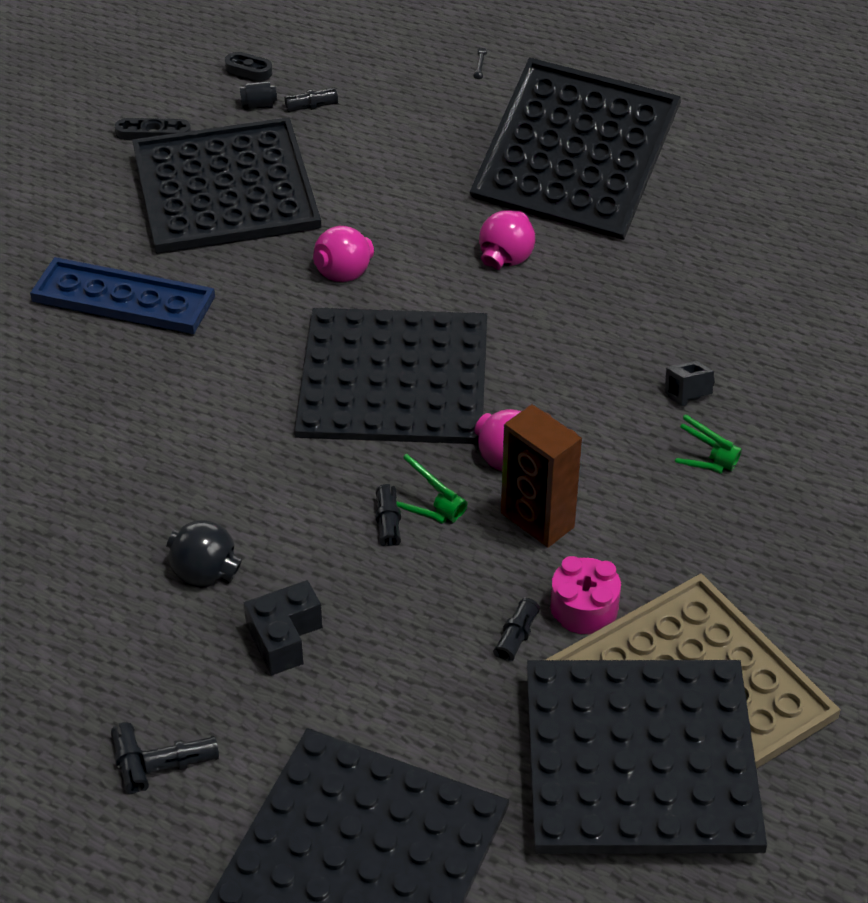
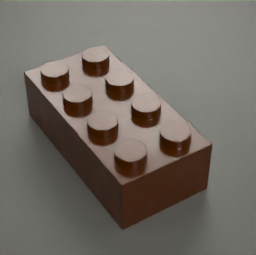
M531 404L504 423L501 514L549 548L575 528L582 437L555 420L549 413Z

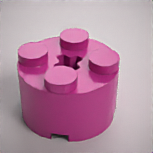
M566 557L552 578L550 608L553 617L565 629L578 634H592L614 622L618 615L621 581L616 572V566L610 561H601L594 558Z

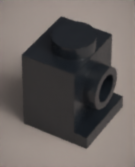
M698 361L666 367L665 393L679 405L685 406L687 405V400H697L700 396L713 394V386L715 384L714 370Z

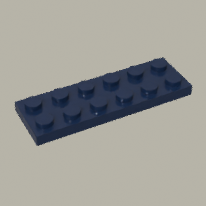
M54 257L30 292L32 302L194 334L215 298V290L210 287Z

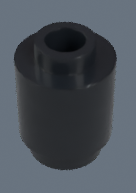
M270 81L246 83V86L239 87L242 108L273 107V101H277L276 85L270 86Z

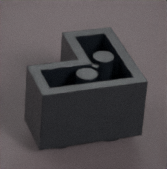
M306 580L243 602L246 627L270 675L272 676L303 665V649L300 636L323 628L321 603L309 581Z

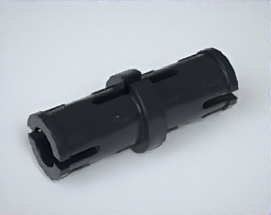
M335 87L321 91H313L311 89L307 90L306 93L285 96L284 101L288 112L309 108L313 110L324 105L338 104V94Z
M383 484L376 488L378 511L376 510L375 519L380 528V544L385 546V539H387L388 546H395L401 543L399 530L401 511L397 507L395 486L391 487L390 493V484Z
M530 598L520 600L512 618L507 619L503 626L504 633L493 650L496 657L509 662L515 659L521 643L529 638L531 634L530 626L540 611V606L536 601Z
M128 722L119 723L121 734H119L118 727L115 725L111 729V736L117 752L114 758L115 763L121 769L125 791L128 794L138 793L137 783H140L142 790L145 791L149 787V782L143 767V750L138 747L134 726Z
M210 736L209 738L186 743L178 740L174 741L172 746L149 751L144 750L142 751V758L147 775L152 772L175 767L183 770L187 769L189 764L212 759L216 760L219 759V751L215 736Z

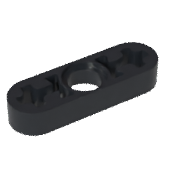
M123 118L115 123L116 136L121 140H133L191 131L190 123L185 119Z

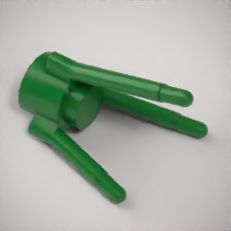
M683 415V420L694 428L685 424H681L680 428L713 447L710 459L714 460V463L676 458L675 462L713 470L720 474L724 468L732 471L734 469L733 465H736L739 461L742 448L735 446L733 442L722 438L690 416Z
M404 454V460L426 478L427 482L439 492L433 503L437 511H430L397 501V507L432 518L441 524L447 519L454 523L458 517L465 513L468 502L448 489L410 455Z

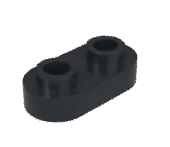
M233 52L225 57V68L230 74L257 81L269 79L273 74L272 62L266 58L243 52Z

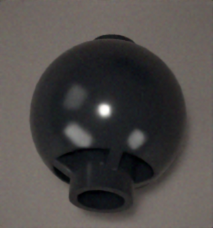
M197 520L187 523L180 531L174 529L166 544V547L170 549L168 557L173 572L183 582L196 587L215 585V580L219 578L231 583L233 575L237 573L243 560L234 555L235 544L228 531L212 521Z

